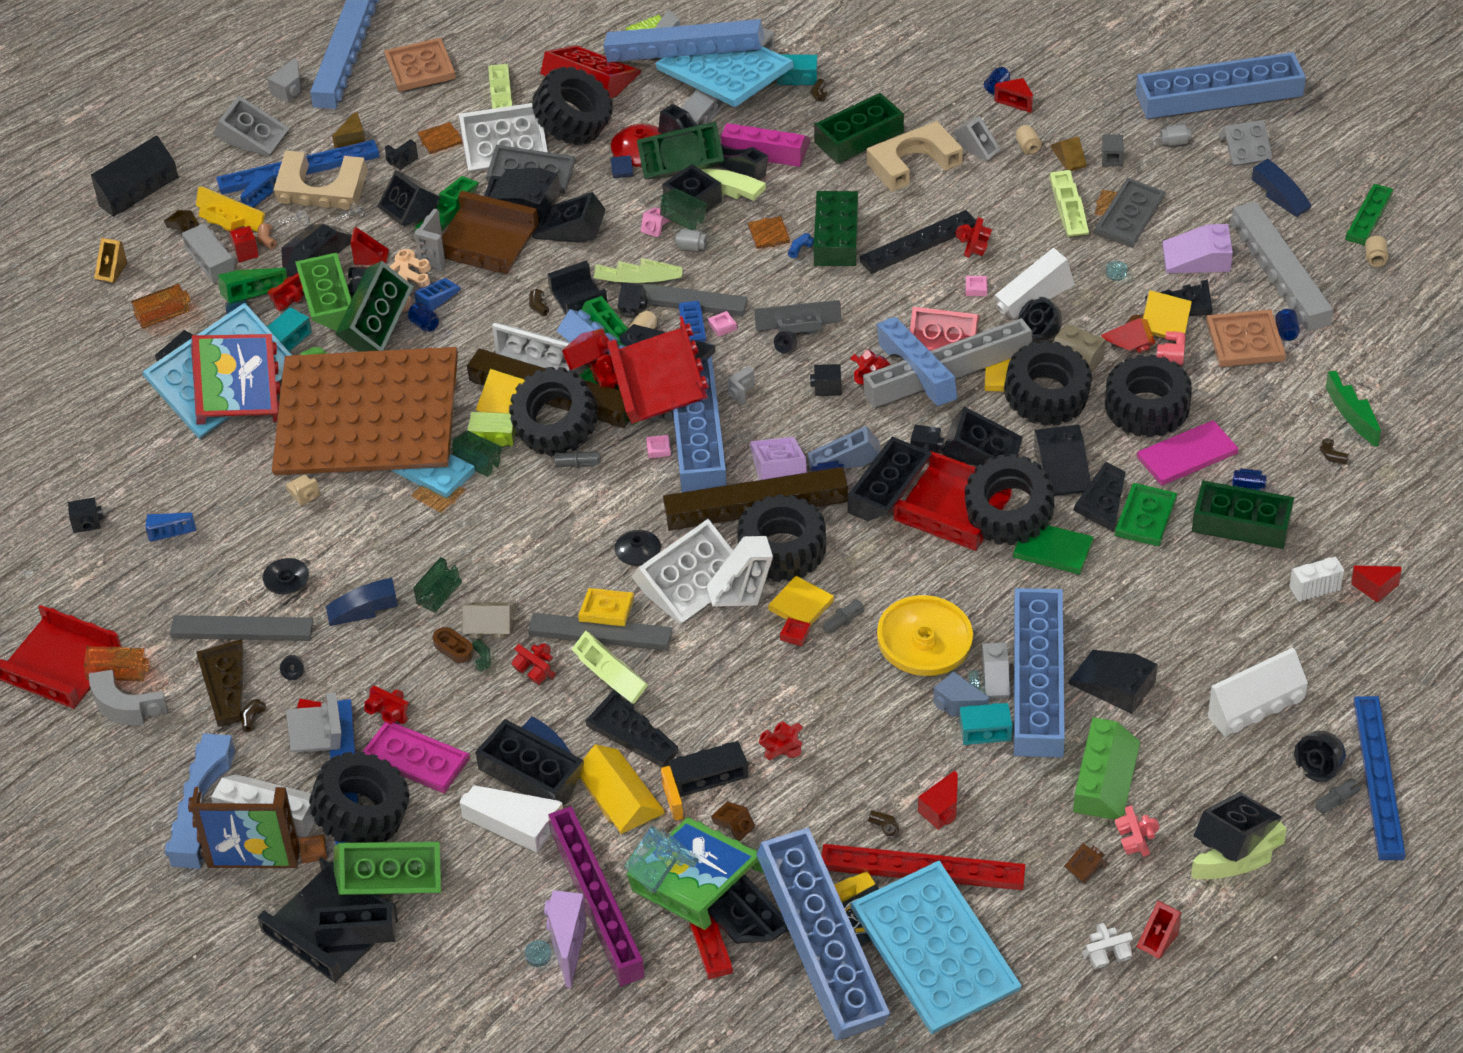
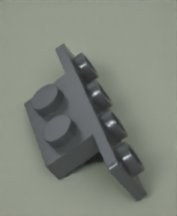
M839 300L756 308L754 310L756 330L778 328L779 332L790 331L794 335L799 332L815 334L818 330H823L822 324L841 322L842 320Z

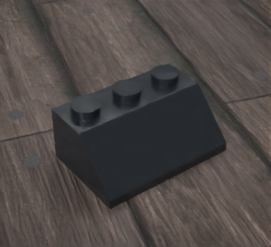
M395 170L377 207L401 225L406 226L425 218L433 209H436L440 196L416 179Z

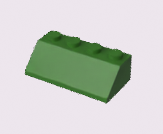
M337 253L296 261V267L312 321L337 331L351 302Z
M1092 718L1074 794L1073 812L1113 820L1124 816L1140 741L1117 721Z
M440 842L338 843L333 846L334 874L339 895L441 893Z

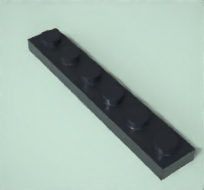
M964 210L861 255L860 263L873 274L955 238L956 230L959 226L968 224L973 228L975 227L976 219L967 210Z

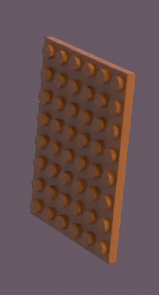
M457 347L285 356L272 463L273 474L289 475L449 467L458 361Z

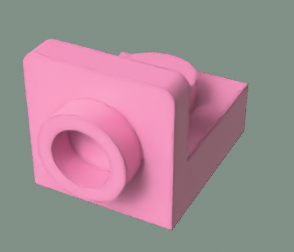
M657 207L643 212L641 232L659 237L662 226L672 221L673 213Z

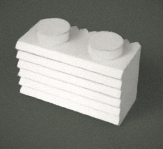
M1336 557L1292 568L1290 589L1300 602L1302 600L1306 601V599L1327 595L1332 593V591H1340L1344 569Z

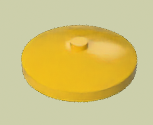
M917 595L898 600L883 612L878 622L877 643L882 655L893 666L910 674L934 676L947 673L965 661L972 647L973 629L970 620L955 604L939 597Z

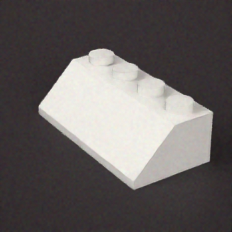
M494 323L492 325L497 354L543 368L554 367L555 370H558V367H563L569 372V367L562 350L570 342L506 324ZM582 366L573 369L572 371L578 374Z
M1291 648L1211 687L1208 718L1224 737L1237 733L1252 723H1258L1273 713H1279L1292 704H1298L1305 698L1308 682L1295 649Z
M235 774L221 778L211 798L213 803L273 804L275 788L284 786ZM286 787L297 836L305 838L315 823V817L310 812L309 799L311 793Z

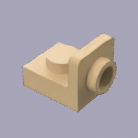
M305 474L286 484L287 491L301 506L320 496L316 479L310 480Z

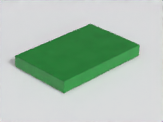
M1133 483L1115 529V536L1160 547L1178 493Z
M1048 525L1045 530L1040 529V535L1036 538L1030 537L1028 538L1029 541L1025 543L1018 541L1013 552V558L1080 575L1093 545L1094 536Z

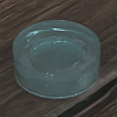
M1121 261L1108 263L1106 266V276L1113 281L1123 280L1127 276V265Z
M971 670L969 672V682L981 691L979 671Z
M540 940L529 943L525 948V957L528 964L534 967H542L549 963L551 959L550 946Z

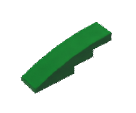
M461 176L439 193L440 198L436 209L439 211L441 232L452 222L460 209L458 199L460 192L474 193L479 186L478 181ZM424 220L415 226V231L420 228Z
M1337 370L1329 371L1326 389L1333 403L1358 434L1372 446H1379L1381 429L1368 399L1358 400L1353 386H1343Z

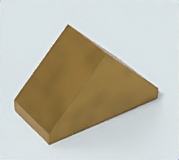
M354 112L332 135L334 149L365 142L364 131L357 112Z
M1079 136L1051 144V149L1066 170L1075 171L1087 166Z
M101 237L94 279L115 283L127 265L122 241Z

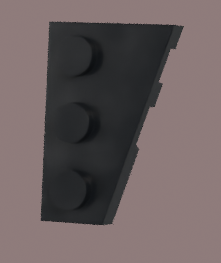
M1208 279L1192 287L1190 284L1184 285L1182 289L1177 291L1165 290L1159 292L1192 301L1189 316L1212 315Z
M1105 462L1076 502L1073 511L1114 532L1126 472Z

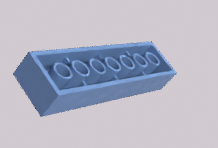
M1294 52L1138 74L1136 95L1146 119L1300 97L1304 94L1306 77Z
M712 356L702 364L704 371H701V376L706 377L709 388L706 389L708 398L673 410L681 492L726 485V469Z
M1015 588L1014 756L1063 757L1065 740L1063 589Z
M809 827L761 842L756 855L835 1040L838 1041L884 1025L890 1012Z

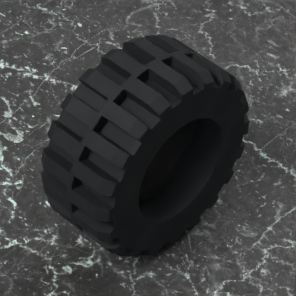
M560 67L550 71L533 95L532 108L535 118H538L539 125L546 129L545 132L549 135L552 134L555 136V139L558 141L563 140L566 144L582 145L591 143L598 138L611 119L613 104L611 98H609L608 90L603 88V84L600 81L598 82L595 76L585 73L586 71L582 69L576 70L575 67ZM566 101L576 106L580 111L572 108Z
M1049 340L1041 341V343H1037V341L1032 342L1028 347L1026 345L1021 347L1019 351L1013 354L1011 361H1009L1004 383L1005 398L1010 402V407L1014 411L1017 410V414L1022 418H1028L1029 422L1035 423L1036 421L1046 426L1048 423L1060 425L1062 421L1064 423L1069 422L1073 417L1075 418L1081 414V411L1086 406L1092 383V372L1089 364L1085 359L1082 360L1083 356L1078 351L1074 352L1072 347L1068 345L1063 346L1061 342L1049 343ZM1048 377L1057 380L1064 387L1048 389L1039 386L1032 379Z
M1151 354L1149 356L1137 355L1136 358L1129 357L1124 360V363L1121 361L1110 371L1107 378L1105 394L1107 415L1118 428L1122 427L1124 432H1132L1134 436H1164L1168 431L1171 433L1182 426L1189 416L1192 382L1187 372L1182 367L1179 368L1178 363L1170 362L1166 357L1158 358L1156 355ZM1154 393L1161 396V398L1145 399L1135 394Z
M547 367L546 371L541 369L534 371L535 374L530 377L528 375L524 378L525 382L523 384H518L515 388L517 393H513L510 401L513 405L509 406V413L513 427L525 445L530 449H534L536 453L544 454L546 452L548 456H555L557 452L567 453V450L572 449L574 451L578 449V444L581 442L584 444L588 440L587 435L593 434L595 430L593 423L598 421V414L596 413L598 405L586 381L572 370L568 372L563 367H558V370H555L554 367ZM556 398L572 400L568 414L559 422L550 425L536 423V417L540 408L548 401Z
M1003 454L998 455L997 459L992 460V458L985 460V465H978L974 469L975 474H970L964 491L966 510L970 524L981 530L984 539L988 541L994 539L996 544L1001 545L1003 542H1008V545H1015V542L1021 541V543L1029 541L1028 538L1030 537L1036 538L1040 535V529L1045 530L1048 527L1049 521L1054 514L1053 508H1055L1053 485L1049 479V474L1045 469H1042V466L1037 461L1032 463L1031 458L1026 456L1019 458L1018 454H1010V457H1004ZM1004 489H1019L1031 496L1024 506L1010 511L999 510L988 503L993 495Z
M783 494L772 498L771 496L764 497L763 501L757 500L754 502L752 508L749 506L738 521V544L746 536L769 537L774 534L787 533L798 537L786 543H776L768 540L773 558L766 580L771 578L775 582H781V580H787L788 582L795 576L803 578L807 575V572H813L824 559L826 553V524L824 517L813 504L809 505V502L803 498L799 500L793 495L783 497Z
M359 751L356 754L346 752L342 756L336 755L329 761H326L318 772L309 799L310 812L315 817L314 821L318 827L322 826V831L327 836L332 835L337 842L382 843L392 838L401 825L409 804L410 793L407 782L403 776L400 777L401 773L396 767H391L389 761L386 759L381 760L377 755H365V752ZM351 792L364 795L376 805L365 806L349 800L343 793Z

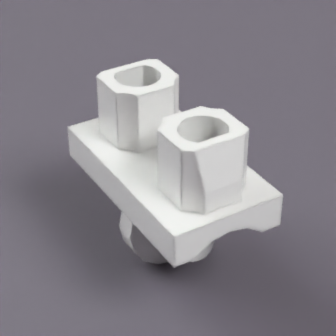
M1104 923L1098 924L1097 933L1090 934V939L1094 943L1086 945V950L1082 951L1084 959L1089 958L1095 969L1109 965L1110 962L1106 953L1114 951L1117 962L1129 960L1132 957L1130 943L1133 938L1131 932L1111 937L1117 935L1115 927L1107 929Z

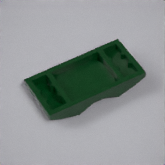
M716 121L637 140L645 180L671 177L691 164L699 169H705L724 162Z

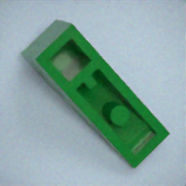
M247 269L219 274L217 276L220 295L228 303L268 294L271 288H276L287 278L286 269Z
M602 296L586 301L582 310L591 316L590 320L592 322L595 321L604 327L605 333L614 335L618 339L617 343L621 345L620 336L628 329L627 326Z

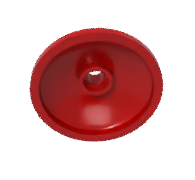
M641 123L621 129L611 140L612 155L614 157L631 155L632 166L642 167L637 140L661 134L658 132V127L652 124Z

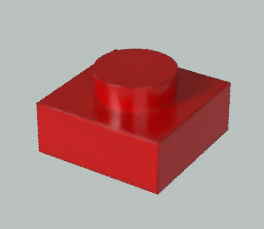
M788 617L780 632V641L803 646L811 630L810 623Z

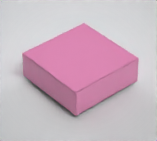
M966 276V296H987V276Z
M727 311L708 318L709 326L718 337L737 330V323Z
M668 435L646 437L648 458L671 456Z

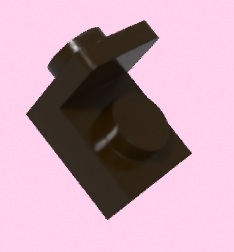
M177 210L164 220L167 228H175L180 231L181 235L183 232L199 226L197 219L190 210Z

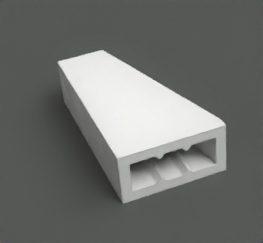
M1052 248L995 294L998 303L996 305L997 309L1003 315L1007 314L1014 319L1029 300L1033 299L1035 301L1040 299L1039 297L1051 299L1071 288L1075 284L1068 260L1056 249Z
M475 785L460 800L462 818L536 853L551 836L548 814L563 809L562 802Z

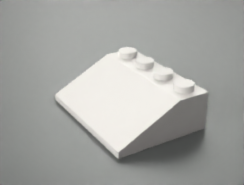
M532 103L459 114L468 172L489 169L496 144L548 152L544 128L539 125L538 118L534 116Z
M707 519L638 567L631 577L649 599L675 621L682 624L711 603L707 585L733 550L710 520Z

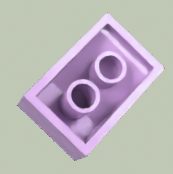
M1207 224L1163 241L1166 273L1231 271L1233 252L1228 224Z
M794 437L750 441L758 480L807 473L806 457Z
M553 890L551 899L546 900L544 914L548 916L547 930L551 933L552 944L565 985L571 988L587 926L584 897L580 893Z

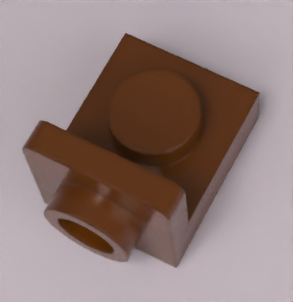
M727 801L711 816L715 825L730 829L735 840L741 841L755 828L747 807Z
M1083 843L1064 867L1086 884L1100 866L1105 868L1108 864L1103 859L1105 854L1094 845L1089 848Z

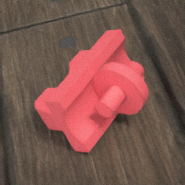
M1132 805L1126 807L1127 815L1115 820L1120 835L1133 832V835L1121 839L1123 848L1127 855L1139 851L1143 857L1150 855L1145 836L1148 839L1155 838L1154 833L1159 830V823L1156 819L1149 818L1148 815H1143L1140 822L1138 816L1135 815Z

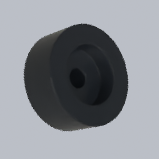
M790 331L777 333L774 338L776 350L780 353L792 352L797 346L796 336Z
M288 655L283 658L280 664L281 675L287 680H296L301 677L304 671L303 660L296 655Z

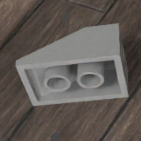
M238 95L218 121L213 134L231 146L270 156L290 128Z

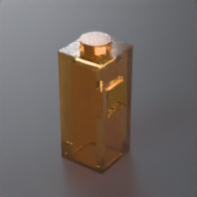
M178 283L132 300L131 304L136 320L140 327L144 329L190 312L188 303L191 300L187 290L183 291Z
M90 646L86 648L84 661L86 680H89L90 673L113 670L116 681L144 682L145 672H149L150 659L146 658L144 648Z

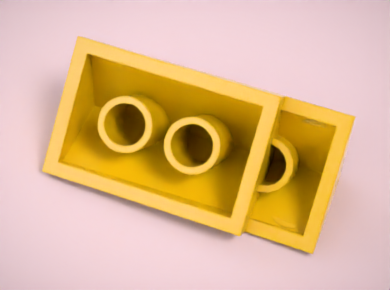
M597 744L591 748L583 759L584 765L579 779L608 822H613L620 834L665 814L664 809L618 749Z

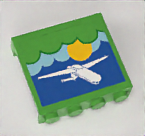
M687 817L627 873L632 892L705 930L712 924L707 909L750 868L762 874L764 872L756 855L758 852L756 849H750L742 845L738 840H732L724 836L720 831H714L706 827L702 822H697Z

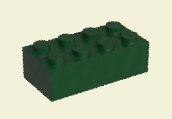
M878 93L814 123V143L837 164L866 151L869 147L904 133V113L882 93Z
M816 191L814 266H856L858 191Z
M383 261L367 267L335 335L357 352L383 351L414 286Z
M1202 480L1193 514L1192 532L1284 549L1292 517L1294 497Z

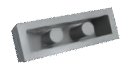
M201 224L182 233L185 249L213 283L218 281L217 275L235 271L234 264H236V260L233 254L226 251L224 243L217 240L212 229L209 230L205 224Z

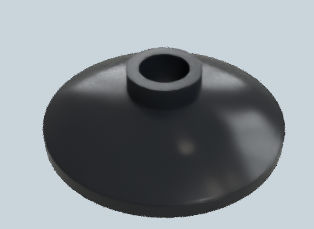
M646 530L628 531L621 535L615 543V554L618 559L625 564L633 566L643 565L660 553L661 550L658 537Z
M279 559L272 562L264 570L262 576L263 584L272 593L291 594L305 586L309 579V570L306 564L298 559Z

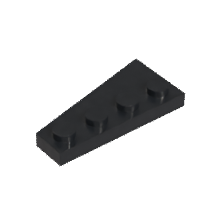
M633 324L620 336V343L629 346L666 332ZM695 340L699 351L695 355L696 358L701 359L703 364L716 352L715 345Z
M615 689L585 720L588 728L662 768L667 767L668 761L674 759L679 753L678 746L661 730L655 729L650 724V720L644 715L641 716L635 711L634 706L629 701H624L620 697V693Z

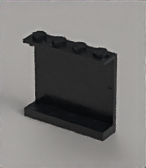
M320 857L321 872L274 916L264 910L257 918L262 933L336 983L376 943L318 947L314 932L315 908L392 903L396 923L398 922L397 908L391 900L383 899L377 894L339 895L334 874V862H328Z

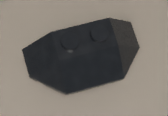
M327 224L309 225L281 247L282 268L286 269L287 278L298 273L296 261L332 253L338 254L350 245L352 234L339 227Z
M745 874L707 909L708 914L736 944L770 942L789 931L781 912Z

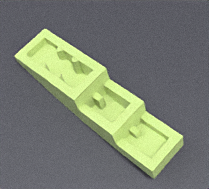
M508 64L489 65L492 109L512 106Z
M701 169L721 182L722 196L726 194L738 199L742 195L754 201L766 190V183L746 175L718 169Z
M1071 170L1050 172L1049 178L1054 198L1067 236L1088 235L1089 230L1081 196H1078Z
M644 258L640 259L639 266L618 261L616 269L598 264L595 265L594 269L595 279L613 282H660L682 277V267Z

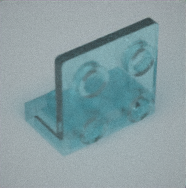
M652 825L624 868L650 892L655 893L675 863L679 866L687 864L694 868L699 859L674 836Z

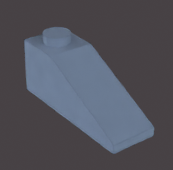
M867 426L862 427L809 452L810 470L813 472L838 467L852 468L864 466L873 462L880 453V442Z

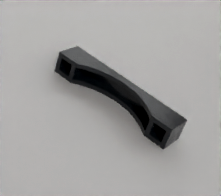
M671 104L660 111L658 132L661 134L698 126L688 111L675 104ZM721 144L724 162L717 165L731 172L746 175L756 180L766 176L768 155L754 147L736 149Z

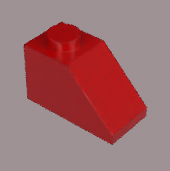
M250 226L232 230L228 233L239 263L259 257L256 240Z
M1138 318L1101 334V337L1106 341L1138 354L1149 351L1150 346L1156 344L1147 319Z
M603 328L581 333L562 350L569 370L587 364L604 355L609 350L607 344L609 339L605 335Z
M955 770L918 796V813L937 830L944 825L951 824L957 815L958 773Z

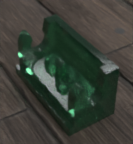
M675 188L662 194L660 215L683 227L694 230L697 226V219L701 224L704 222L707 203Z
M468 430L453 439L452 455L473 465L476 472L488 477L492 474L493 464L495 467H499L501 446Z
M440 557L413 587L416 604L436 613L462 583L457 566L453 565L450 570L447 567L446 559Z

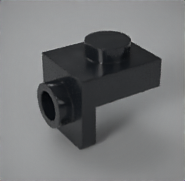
M411 139L397 149L390 145L385 146L386 161L399 170H402L418 159L416 142Z

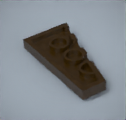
M242 639L196 652L218 727L241 721L244 647Z

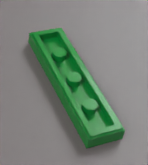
M1373 183L1346 233L1345 240L1365 246L1366 240L1370 238L1389 203L1394 189Z

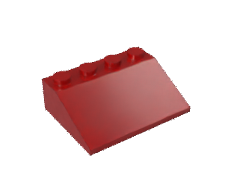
M578 45L545 51L540 74L546 76L553 69L560 67H575L576 70L582 69L586 71L585 73L595 76V79L603 84V88L609 92V98H614L620 94L641 73V69L620 61L607 62L606 56Z

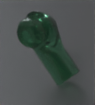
M477 639L472 643L473 649L480 656L474 662L476 664L475 667L478 671L487 670L491 666L490 648L482 640Z

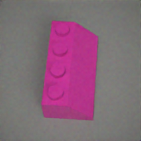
M726 123L721 135V144L736 149L754 147L768 155V162L801 167L811 142V138L806 135Z

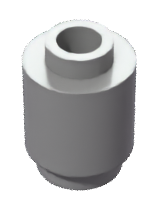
M1185 124L1167 126L1165 129L1160 130L1162 146L1186 145L1188 140H1191L1190 127L1186 128Z
M681 229L680 233L677 232L675 244L678 245L679 250L705 251L707 234L697 230Z

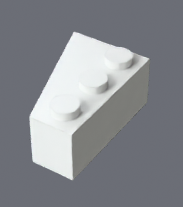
M766 536L743 537L707 585L712 606L758 605L773 558Z

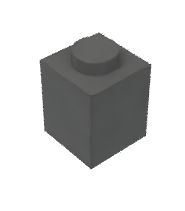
M1102 135V166L1123 167V135Z

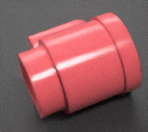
M1166 331L1165 340H1175L1176 344H1158L1157 357H1166L1170 362L1174 361L1179 366H1183L1186 335L1183 332Z

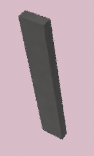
M631 283L644 286L648 305L679 308V303L699 301L702 312L721 314L727 311L730 315L743 317L748 303V297Z
M533 613L528 629L529 636L578 641L583 633L587 631L602 644L667 651L672 635V627L626 623L625 626L579 622L578 617Z
M174 615L170 636L171 638L310 641L314 622L313 618Z

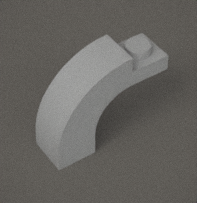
M113 670L89 674L90 687L97 708L105 717L114 722L124 725H144V717L168 713L163 691L128 695L118 690Z

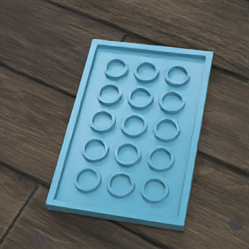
M763 46L761 50L665 57L655 63L657 70L734 107L740 105L743 101L794 67L791 59Z
M243 303L197 335L272 333L246 303ZM272 334V342L277 343V355H274V362H278V375H275V381L281 383L285 356L291 354ZM190 339L144 370L142 375L198 439H201L232 416L206 417L205 424L196 425L191 354L192 339Z
M940 861L851 902L850 908L931 1035L1020 991L1022 985Z

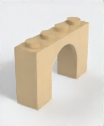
M935 121L867 148V165L893 192L910 185V169L900 159L904 155L910 153L929 155L946 171L962 164L963 148L938 121Z
M285 150L274 186L277 202L357 210L368 171L364 158L344 156L340 173L335 181L324 187H311L304 183L309 166L305 152Z

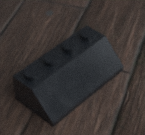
M156 135L91 174L98 205L114 217L178 178L175 161Z
M892 436L848 493V513L866 521L888 515L931 458L932 452Z
M504 719L475 751L478 770L525 795L562 802V805L573 794L584 765V760L507 719Z

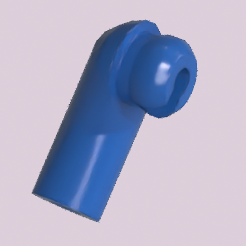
M804 233L795 239L790 246L788 256L797 258L803 245L808 248L811 247L814 243V238L809 233Z

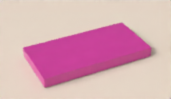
M1212 420L1138 451L1137 458L1158 483L1163 486L1236 455L1239 448L1217 423Z
M386 722L363 750L365 755L374 754L381 760L386 759L389 761L390 766L396 767L400 771L401 776L444 794L470 760V755L467 752L399 724L393 723L390 725Z

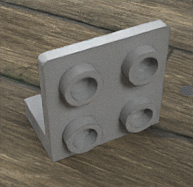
M1264 120L1224 126L1219 133L1220 142L1227 141L1232 166L1262 162L1267 158L1269 160L1272 159Z
M433 209L426 216L420 228L415 231L414 239L416 240L418 259H427L431 269L442 272L446 266L439 211Z
M326 693L325 703H321V707L286 710L290 751L292 753L340 749L341 727L336 693Z

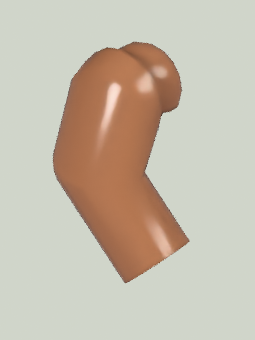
M262 223L258 227L257 239L272 250L277 245V241L269 236L272 233L270 230H273V227L270 224Z

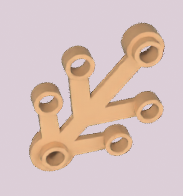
M411 249L399 251L395 256V262L389 267L394 271L400 268L398 272L400 276L407 281L409 279L417 283L421 288L428 286L430 279L425 273L431 269L429 261L427 259H416V255ZM413 266L415 268H418L419 272L422 274L419 275L409 270V267ZM410 296L402 312L412 308L413 302Z

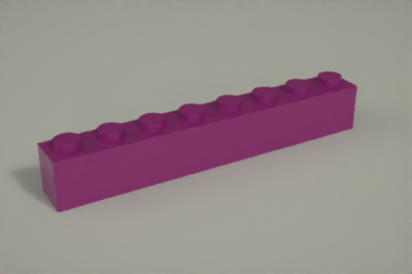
M572 806L548 814L551 835L577 892L583 894L585 910L620 987L644 979L642 957Z

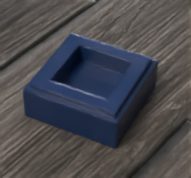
M631 155L610 158L613 179L633 176Z

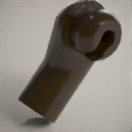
M821 78L810 89L811 95L818 102H823L827 97V91L823 92L826 82Z
M533 289L529 294V307L540 315L546 316L549 312V307L541 303L544 292L539 289Z
M260 699L251 700L241 712L242 730L245 732L254 730L255 714H262L266 710V704Z

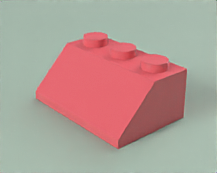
M913 307L910 332L929 351L978 334L980 315Z

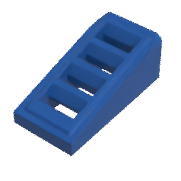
M260 171L240 195L241 203L254 208L274 192L272 175Z
M444 278L417 290L414 293L415 302L431 313L461 289L460 286Z
M700 302L679 303V317L682 316L686 324L690 323L693 332H700L695 333L690 338L706 342Z
M192 512L147 514L145 528L149 541H157L196 531V524Z

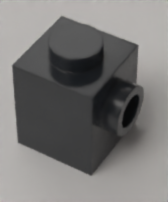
M622 282L617 307L623 316L634 318L635 315L638 316L647 307L648 298L646 297V290L643 285Z
M841 364L814 365V374H810V387H815V396L842 395Z
M914 425L910 444L937 454L939 451H943L945 438L941 437V428Z
M95 497L68 502L69 519L73 533L101 529L100 519H104L102 506H97Z

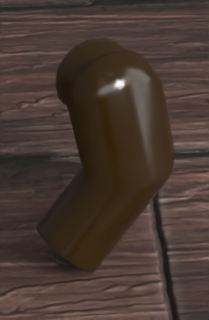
M1323 439L1320 451L1328 461L1347 465L1349 454L1336 451L1333 448V440Z
M871 810L868 822L880 825L883 833L888 838L898 835L899 826L894 816Z

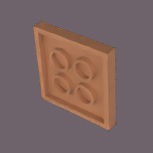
M441 38L384 50L385 58L398 92L456 79L455 71Z
M1271 309L1207 315L1206 323L1219 367L1285 361L1286 354Z

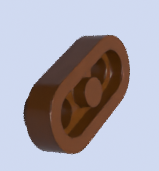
M449 627L439 628L433 633L434 647L457 663H465L472 659L474 655L473 645L462 635Z

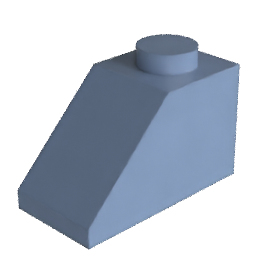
M953 671L934 687L933 703L939 710L945 711L950 716H959L960 707L989 705V697Z

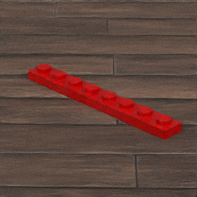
M823 844L821 856L828 871L855 874L868 872L869 875L903 878L940 861L954 884L1023 890L1026 864Z

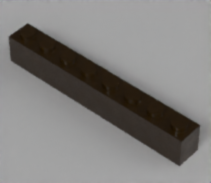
M480 348L467 364L469 381L485 385L490 369L520 379H524L528 375L530 377L535 374L534 371L539 369L546 371V368ZM586 381L598 405V411L596 412L598 420L625 428L630 419L626 413L621 392ZM556 398L545 404L569 411L572 400Z
M838 467L663 495L668 531L695 527L707 519L712 524L739 520L743 512L749 506L752 508V504L757 500L763 501L764 497L771 496L772 498L783 494V497L793 495L799 500L803 498L809 502V505L813 504L815 507L848 502V485L844 468Z

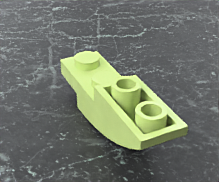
M587 631L583 633L571 649L587 667L633 704H635L648 686L629 666L613 655Z
M1279 822L1248 856L1237 862L1226 859L1222 853L1215 849L1207 853H1201L1193 860L1191 876L1194 879H1218L1236 876L1260 868L1270 863L1272 851L1284 844L1287 828Z

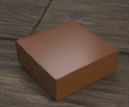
M324 835L299 838L302 864L319 861L320 857L327 860Z

